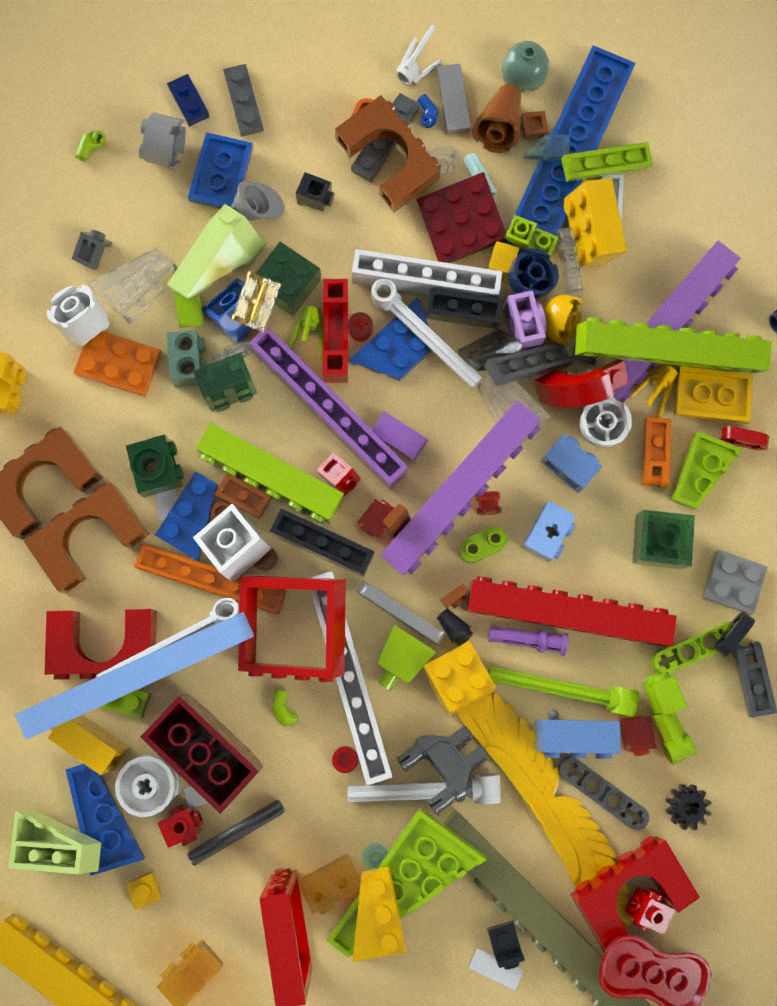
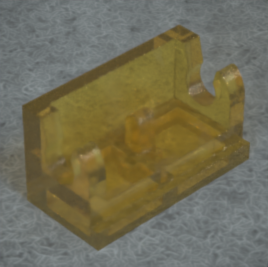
M248 271L231 319L264 332L281 284Z

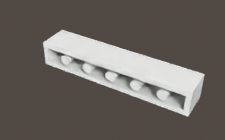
M356 249L352 268V284L372 286L375 281L385 278L391 280L398 291L429 295L430 288L498 298L502 271Z

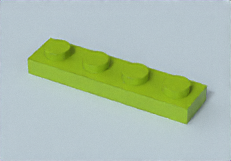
M648 142L567 154L561 158L566 182L647 169L653 166Z

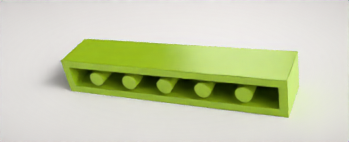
M213 423L209 424L196 447V450L201 454L199 458L211 465L216 462L223 466L221 470L233 476L238 474L245 478L244 482L255 488L258 485L266 489V494L276 500H279L281 497L289 501L287 505L298 512L304 509L311 513L309 517L318 523L323 524L324 521L331 523L344 499V493Z

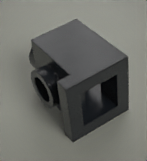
M304 172L296 191L297 204L301 206L304 204L324 212L325 207H330L334 200L335 193L332 192V182Z

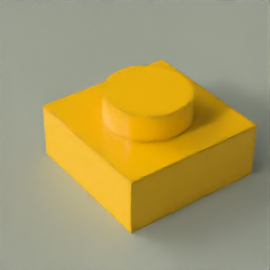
M154 871L126 884L135 910L156 902L163 897Z

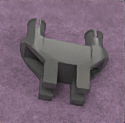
M466 726L449 737L420 736L416 739L415 746L396 758L400 766H403L402 769L405 772L421 760L428 759L446 783L444 790L428 800V804L431 809L434 808V813L437 816L455 801L457 803L465 801L470 774L487 761L486 757L488 754L482 746L465 757L459 752L461 748L472 741L470 737L472 733Z

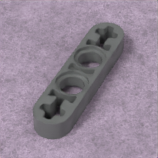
M566 757L560 761L558 770L564 780L624 824L635 830L644 829L648 825L649 814L647 810L575 758ZM575 763L574 769L583 774L584 770H586L587 773L581 777V780L571 773L567 776L566 764L572 765ZM589 778H596L599 782V788L594 793H590L586 789V782ZM613 793L618 794L621 798V803L617 808H610L607 803L608 797ZM626 807L635 813L640 810L639 816L642 818L641 821L631 823L633 818L624 812Z

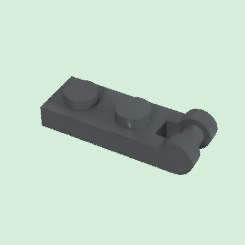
M750 642L747 646L739 644L732 652V655L736 661L748 717L753 718L777 713L760 642ZM751 655L754 663L748 664L746 656Z

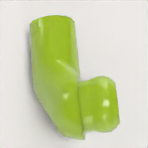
M97 130L83 135L75 157L86 162L90 151L104 145L106 140L105 134Z
M275 689L272 704L273 715L282 726L295 725L297 722L296 713L290 712L285 706L287 691Z

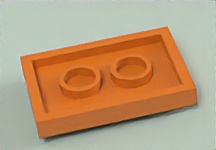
M101 331L83 346L73 373L85 379L146 397L162 351L155 347Z

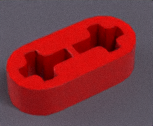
M725 426L722 428L720 440L752 450H767L770 436L762 432Z

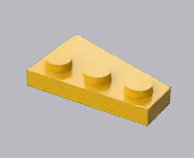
M390 867L363 871L361 875L352 962L406 953L407 946Z

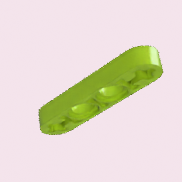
M732 621L722 623L675 643L673 647H666L655 652L651 657V666L657 672L671 673L718 653L714 648L710 650L705 647L704 638L707 635H712L717 641L721 636L720 634H723ZM689 645L692 647L693 656L690 659L682 657V646ZM661 655L663 658L675 656L677 659L667 662V668L658 664L661 661Z

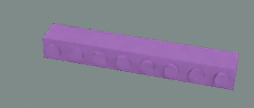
M718 240L647 322L649 328H656L660 325L672 326V330L679 331L680 328H688L693 322L690 317L695 312L699 315L709 304L705 300L709 295L713 298L723 287L720 282L724 278L729 280L738 270L735 265L741 258ZM624 360L629 383L614 390L613 397L617 401L620 400L624 403L633 393L629 388L634 383L639 385L648 375L645 372L647 367L651 365L654 368L657 363Z
M268 326L249 342L252 352L389 490L407 473L408 466Z
M517 400L380 555L402 575H406L408 572L412 575L422 564L418 560L424 553L429 556L438 546V543L435 541L440 535L443 534L446 537L455 527L453 523L458 515L463 517L471 509V500L475 496L480 498L488 490L487 482L493 476L497 479L507 467L503 464L510 457L514 460L524 449L521 444L526 438L532 440L541 430L538 426L541 419Z

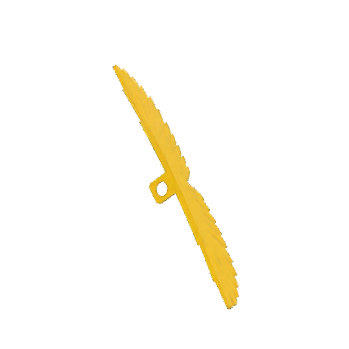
M493 693V697L489 694L455 713L520 794L547 835L575 887L583 881H590L595 878L601 868L608 865L612 866L616 863L612 858H617L614 850L607 844L609 841L601 832L596 831L600 830V827L597 823L587 818L591 817V814L586 809L579 807L582 803L568 796H555L559 785V770L557 767L554 768L552 758H545L544 752L536 751L535 731L530 729L528 722L522 716L518 719L510 703L505 705L502 698L497 693ZM624 883L617 894L616 909L623 925L625 924L627 927H630V917L625 912L629 901L625 894H629L630 891L627 884Z

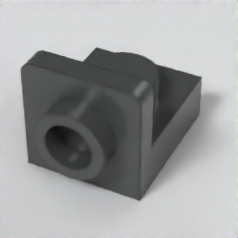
M92 229L91 232H81L72 260L92 270H97L105 247H111L112 242L105 239L106 235Z

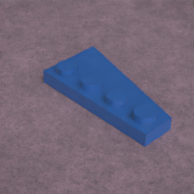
M85 764L65 769L80 832L101 842L99 869L97 872H91L90 876L144 860L145 856L102 775H99Z

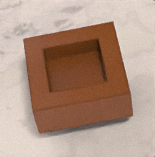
M545 111L521 114L520 120L524 140L548 136L549 131Z
M462 583L440 601L445 608L452 605L455 609L466 601L464 595L469 591Z

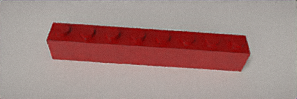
M477 576V580L473 579L470 581L465 612L662 647H673L677 616L669 614L668 609L653 608V611L643 610L644 605L628 603V607L620 606L617 600L603 599V602L593 601V596L578 594L577 598L569 597L568 592L562 590H553L552 593L542 592V587L528 585L527 589L517 587L518 583L502 581V584L492 583V578Z

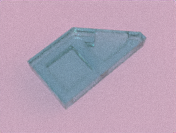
M545 134L533 147L525 151L524 159L562 161L561 158L569 154L570 135Z

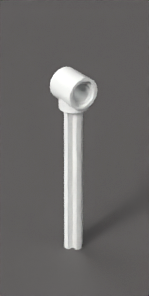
M382 278L375 281L371 291V300L374 307L386 313L391 311L473 389L482 380V377L401 301L402 296L396 291V286L391 280ZM385 291L389 293V296L381 298L378 296V293Z
M231 598L220 599L215 603L213 611L209 612L210 617L96 676L99 677L239 614L238 603Z
M477 774L471 777L466 798H472V802L476 804L501 803L500 775ZM446 783L348 786V802L431 799L446 788Z

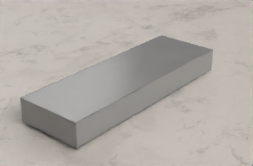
M461 65L437 66L447 135L470 132L471 125Z

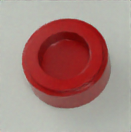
M350 746L339 747L332 757L334 768L341 773L352 772L358 764V754L355 749Z

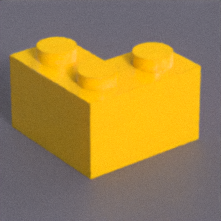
M0 352V413L15 416L16 409L19 408L21 403L20 390L21 385H24L26 381V371L8 353Z

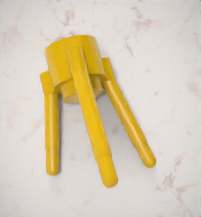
M661 364L657 370L652 369L648 377L633 390L629 398H633L653 380L652 383L656 388L646 405L651 406L660 390H665L656 416L661 418L671 390L675 385L674 379L678 374L677 371L668 364Z

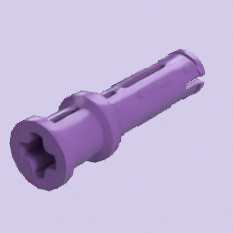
M491 625L488 642L536 648L539 653L550 651L565 656L568 647V633L558 635L547 633L546 630L529 632Z

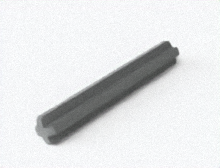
M276 800L191 850L187 854L190 863L193 866L199 864L285 812L283 804L280 800Z

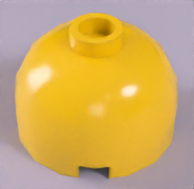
M562 294L552 298L546 306H542L547 326L545 336L549 340L561 345H568L567 338L573 339L577 331V324L580 323L582 312H578V305L583 306L582 298Z

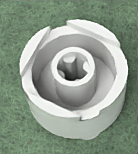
M81 285L82 288L70 286L61 290L51 301L53 305L51 311L49 309L47 311L49 320L68 341L76 343L78 346H84L90 339L97 336L101 331L106 330L109 326L107 310L90 288L85 285Z

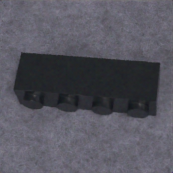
M280 508L269 531L272 536L361 577L365 576L375 555V551Z

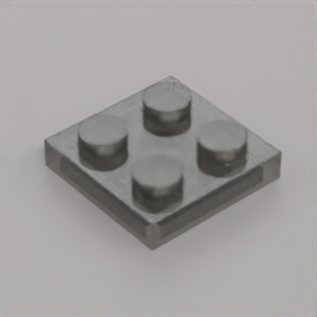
M499 328L458 349L457 352L468 365L479 372L486 370L484 365L489 359L513 354L521 350L522 346L517 338Z

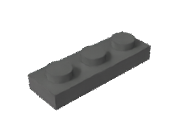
M246 64L223 69L241 137L263 132V124Z

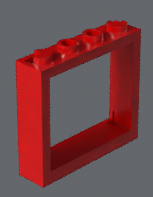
M240 576L239 614L245 613L254 637L239 643L238 671L248 672V676L261 677L264 676V673L271 674V678L283 679L287 678V675H293L294 680L299 681L310 680V677H318V682L324 683L334 682V678L343 676L345 664L346 579ZM258 588L327 591L326 668L256 663Z
M280 868L275 870V874L270 876L259 898L275 1006L306 1005L313 967L297 870L290 871V868Z

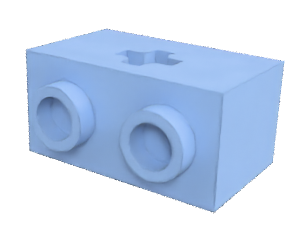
M548 501L541 510L522 548L546 562H550L553 558L558 559L564 548L561 544L564 537H569L576 526L573 523L576 515ZM550 528L554 529L553 534L555 536L552 538L547 537L549 532L546 530Z

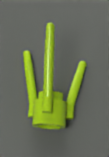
M304 306L302 314L298 316L297 324L288 347L291 350L293 349L301 327L304 329L302 342H306L309 331H315L318 328L322 367L324 339L322 311L314 306Z

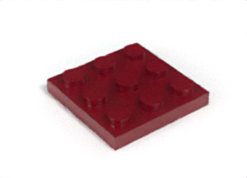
M484 172L416 199L438 262L451 263L492 247L497 241H507L505 238L506 231Z

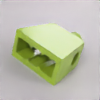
M394 625L377 663L386 669L377 683L391 691L398 678L408 684L434 656L436 651Z

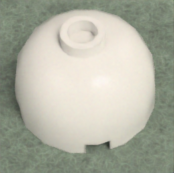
M614 397L587 405L579 419V429L582 436L596 447H611L619 444L627 436L632 426V418L628 407L624 403L621 404Z

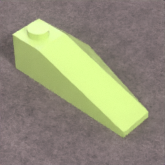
M224 204L209 221L168 282L167 287L186 300H189L212 286V283L223 276L226 278L236 268L251 263L265 247V243L245 216Z

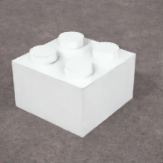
M233 504L227 507L193 537L218 571L232 582L237 580L272 549L249 519Z

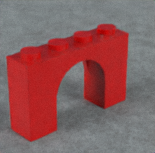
M125 609V637L123 646L112 659L101 663L88 658L81 648L79 639L80 612L46 611L44 675H53V680L70 679V674H80V679H94L96 674L156 645L157 610Z
M658 836L645 838L640 843L641 846L639 848L623 853L617 863L601 868L595 878L579 883L575 887V891L570 894L603 952H605L609 943L616 937L629 935L618 916L616 898L621 886L630 878L649 876L660 894L664 896L663 899L676 909L675 911L678 913L700 898L666 840Z

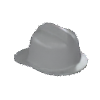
M248 181L239 183L238 192L235 194L231 208L245 216L248 221H255L261 218L278 219L283 215L284 203L280 195L273 188Z

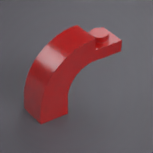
M616 359L596 370L583 374L568 375L553 370L534 380L539 401L557 408L582 407L607 400L614 396V390L629 383L625 362L621 359Z

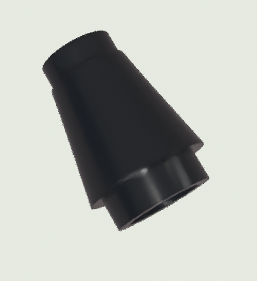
M448 608L437 617L452 644L455 643L458 647L467 642L474 634L471 631V626Z

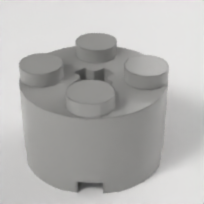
M155 112L148 119H143L141 134H144L143 144L139 148V158L144 159L148 163L177 169L181 161L176 159L179 153L183 154L186 142V127L181 126V124L185 123L184 120Z

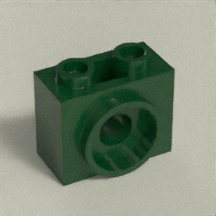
M164 434L125 445L138 494L143 498L183 487L181 479L184 478V473L181 465L176 464L174 456L178 455L174 440L170 441ZM151 462H157V468L153 472H147V465Z

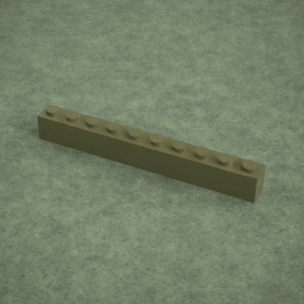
M456 809L442 824L487 856L485 862L469 870L476 877L474 883L484 893L489 890L495 896L493 902L500 910L505 913L508 909L515 916L512 920L522 932L528 930L534 936L532 939L533 943L543 953L548 950L554 956L552 962L563 973L567 969L574 976L571 981L580 991L584 993L588 990L594 996L591 1001L595 1006H651L644 998L617 999L605 993L600 986L598 976L603 956Z

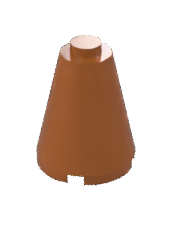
M512 84L502 85L474 123L472 129L474 139L477 143L481 141L484 144L483 148L490 152L506 153L513 146L515 148L519 142L521 91L518 87Z

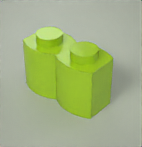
M657 672L646 676L647 681L642 684L654 714L661 713V715H667L688 707L676 675L669 676L668 672Z

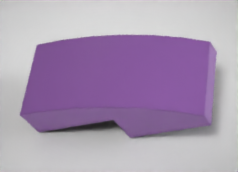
M384 411L372 428V431L381 440L414 461L428 441L427 438Z

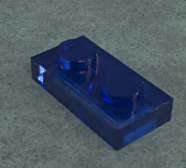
M188 74L167 83L168 89L189 127L210 117Z

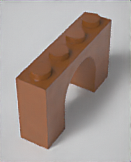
M382 95L335 128L336 141L350 158L371 142L380 139L391 140L404 150L407 157L404 167L380 185L379 195L393 213L439 180L441 166L438 160L433 156L430 157L422 140L414 137L406 120H401L398 117L394 105L390 101H386Z
M61 426L48 431L43 440L28 446L24 450L23 455L7 462L3 467L4 469L0 471V520L12 536L24 539L42 525L41 521L26 503L23 495L24 482L34 469L43 465L59 466L75 488L83 493L103 478L71 435Z
M111 482L108 484L103 483L96 487L91 496L77 500L72 505V509L66 513L57 514L51 519L50 524L44 528L35 529L29 534L30 538L24 541L58 592L66 594L87 579L69 550L70 536L80 523L89 519L104 520L121 544L128 549L150 535L118 487Z

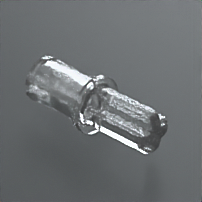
M245 341L235 346H227L223 352L213 356V365L215 367L218 366L217 369L221 370L228 365L238 364L242 358L252 353L251 343Z

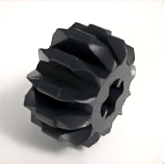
M679 784V791L672 788L670 792L674 796L673 799H665V802L671 804V807L665 810L667 814L672 815L670 821L673 824L679 823L680 828L686 830L688 827L692 830H697L698 823L707 825L703 817L704 815H712L710 811L706 810V807L712 803L710 800L704 799L706 792L704 790L697 791V786L690 784L688 788L685 784ZM687 802L692 803L689 805L692 807L689 812L685 810L688 809L685 807Z

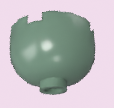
M533 41L516 43L508 50L503 60L502 72L504 82L518 87L521 92L530 89L532 91L537 90L544 84L548 74L549 59L546 51Z

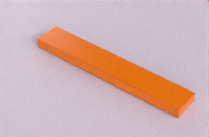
M142 543L134 568L225 598H231L237 602L240 601V577L232 582L214 566ZM258 588L257 608L279 615L287 590Z

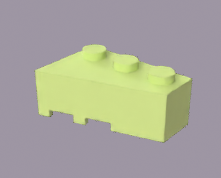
M37 810L15 812L9 860L10 869L84 874L98 871L101 842Z

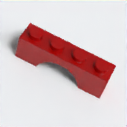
M323 279V382L348 383V279Z

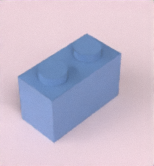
M563 434L542 458L541 462L579 493L603 466L599 464V460L595 455L582 450L576 439Z

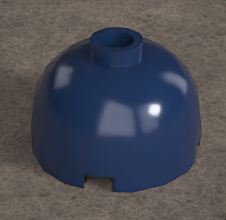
M526 249L510 265L508 271L509 285L516 294L533 290L535 300L549 294L556 287L559 279L558 267L549 260L551 256L540 249Z

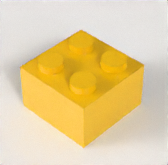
M470 641L423 667V673L448 717L493 693L496 688Z

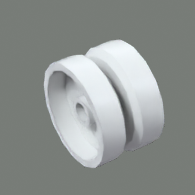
M157 753L145 754L127 762L120 770L115 782L116 797L120 806L129 814L138 817H150L168 808L178 797L182 786L181 776ZM148 779L151 781V782L149 783V786H150L151 788H149V787L147 786V780H148Z

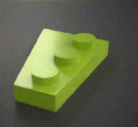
M696 431L693 434L671 501L693 510L697 509L714 488L719 478L728 470L730 464L743 451V448Z

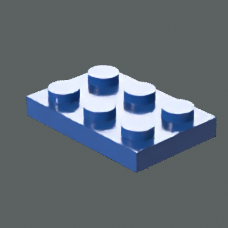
M206 132L188 194L189 202L220 209L224 204L231 207L235 194L238 192L239 183L245 180L253 151L252 142Z

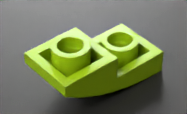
M514 215L505 236L508 241L524 251L529 248L540 249L550 256L559 237L536 228L537 223Z
M173 291L179 328L204 325L199 294L186 300Z

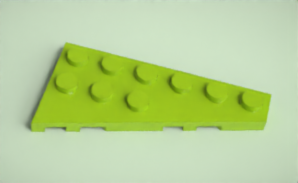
M420 807L376 869L390 867L400 918H403L444 891V888L452 882L465 876L476 865L485 862L487 856ZM360 892L326 940L348 958L354 952Z

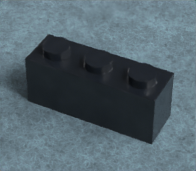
M430 288L426 319L498 329L501 323L504 299Z

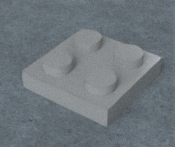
M721 550L716 551L702 599L754 615L767 566Z

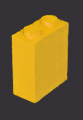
M83 715L51 728L52 733L47 738L99 775L114 771L130 749V747Z

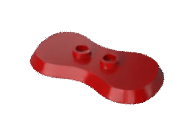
M624 935L616 937L607 946L600 963L598 976L601 988L613 998H645L654 1001L659 1006H701L710 986L711 969L708 962L696 953H665L657 950L645 939L637 935Z

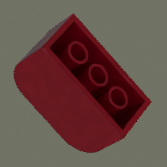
M187 694L178 695L140 736L220 814L263 768L260 760L202 704Z

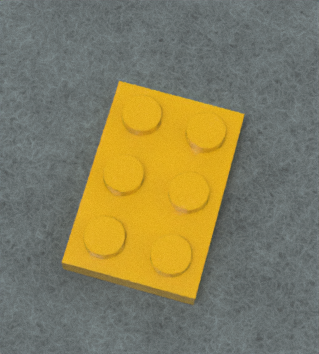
M679 366L677 368L674 416L740 424L751 422L753 374Z

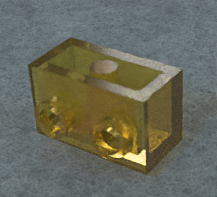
M346 853L300 878L298 885L313 915L318 911L320 914L330 911L335 907L334 903L342 898L344 901H348L357 896L361 881Z

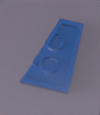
M195 471L155 536L193 559L200 561L201 547L193 537L208 525L210 510L214 505L215 492L218 489V485Z

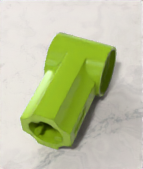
M676 712L667 715L659 713L651 716L663 741L661 743L663 752L670 764L673 765L697 754L695 744L691 737L684 732Z

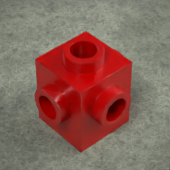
M183 804L169 810V816L158 822L168 848L180 842L182 846H186L198 839L196 835L203 830L201 827L203 825L202 816L198 809L194 810L192 805L184 808Z
M636 887L628 901L625 912L634 919L632 923L644 931H648L650 928L664 934L676 909L663 900L664 896L656 890L648 888L645 891Z

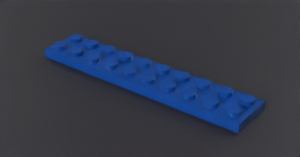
M594 45L592 46L515 215L537 223L536 228L558 236L567 216L564 211V198L579 187L583 181L581 179L566 182L561 158L567 154L597 150L633 71L635 62ZM508 240L502 242V243H505V244H509V245H512V246H516V245H514L513 243H511V242L508 241ZM519 248L518 255L524 252V250Z

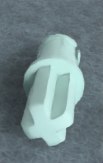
M475 153L467 155L464 163L471 176L484 172L494 197L498 191L488 176L489 171L484 169Z

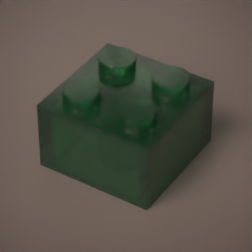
M279 242L251 278L253 287L260 295L294 317L321 281V272L318 266L282 242Z
M241 352L193 371L202 396L212 412L225 411L230 408L231 404L238 401L240 403L247 402L254 397L253 395L258 394Z
M642 510L637 513L635 518L632 564L674 569L691 567L695 515Z

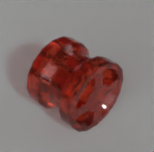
M357 312L350 317L348 321L350 337L358 342L368 340L373 333L371 317L363 312Z
M488 491L480 498L475 496L479 504L477 515L486 516L502 513V507L499 506L498 501L501 498L500 492Z

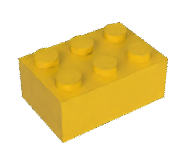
M612 178L585 181L564 198V211L569 220V235L573 239L574 258L578 263L579 269L605 265L627 251Z

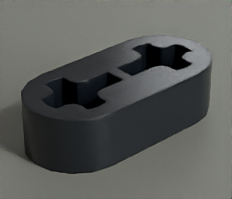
M745 611L738 614L716 641L713 648L723 657L730 655L752 628L755 619Z

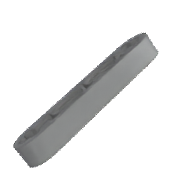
M363 581L357 592L364 598L439 647L447 638V635L369 583Z

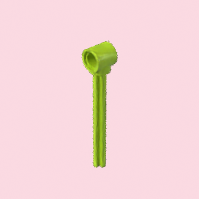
M490 666L488 674L495 683L604 705L606 710L611 713L635 717L639 691L616 686L610 687L609 690Z

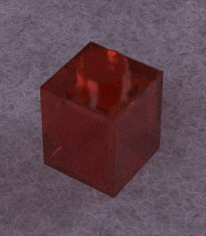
M375 499L357 521V527L377 541L386 530L383 520L394 507L385 500L379 502Z
M640 715L619 719L625 751L633 752L634 756L650 754L649 749L657 748L651 716Z

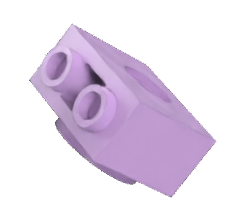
M533 290L508 296L503 311L515 353L541 347L546 338L547 326L542 305L539 301L536 302Z

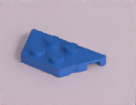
M417 297L407 307L428 326L420 299ZM395 317L350 358V363L355 366L360 365L369 368L372 372L378 374H386L388 377L400 381L432 350Z

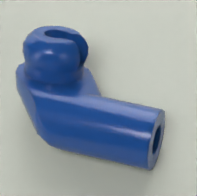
M423 94L417 100L424 110L420 121L425 128H432L437 122L439 110L430 98Z

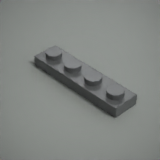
M401 93L393 102L398 117L401 120H406L408 124L411 123L420 109L419 103ZM386 139L371 142L362 149L351 166V172L372 183L397 143Z
M553 343L489 359L484 367L496 386L569 367L573 359L563 345Z

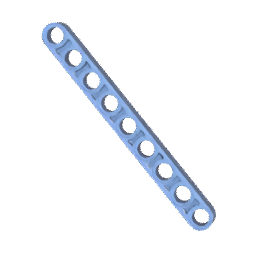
M242 612L14 715L25 740L248 640L254 637L253 631L245 613Z

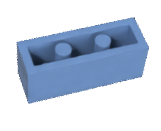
M536 719V751L544 752L545 758H560V753H570V758H586V753H596L597 759H612V754H621L620 721Z

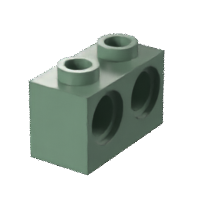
M196 329L166 333L170 381L175 387L205 384L204 376H208L206 361H202V352H206L204 338H200ZM184 344H193L189 350H181ZM189 366L195 367L191 374H184L185 368Z

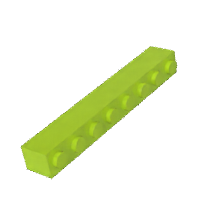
M591 317L587 318V321L577 324L575 355L745 373H761L770 371L772 341L761 340V336L754 335L739 338L740 334L725 333L724 336L717 335V331L711 330L695 333L693 328H680L679 331L672 330V326L667 325L649 328L648 323H634L631 326L626 325V321L612 320L610 323H604L602 318Z

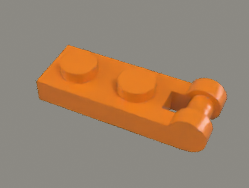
M646 417L644 419L641 486L650 487L651 484L658 485L660 488H668L672 422L670 418ZM652 468H660V474L652 475Z

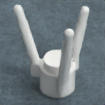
M435 25L430 27L412 54L417 43V38H413L401 64L396 69V76L403 84L410 85L413 82L417 85L421 78L441 64V61L437 60L419 73L420 67L415 61L435 30Z

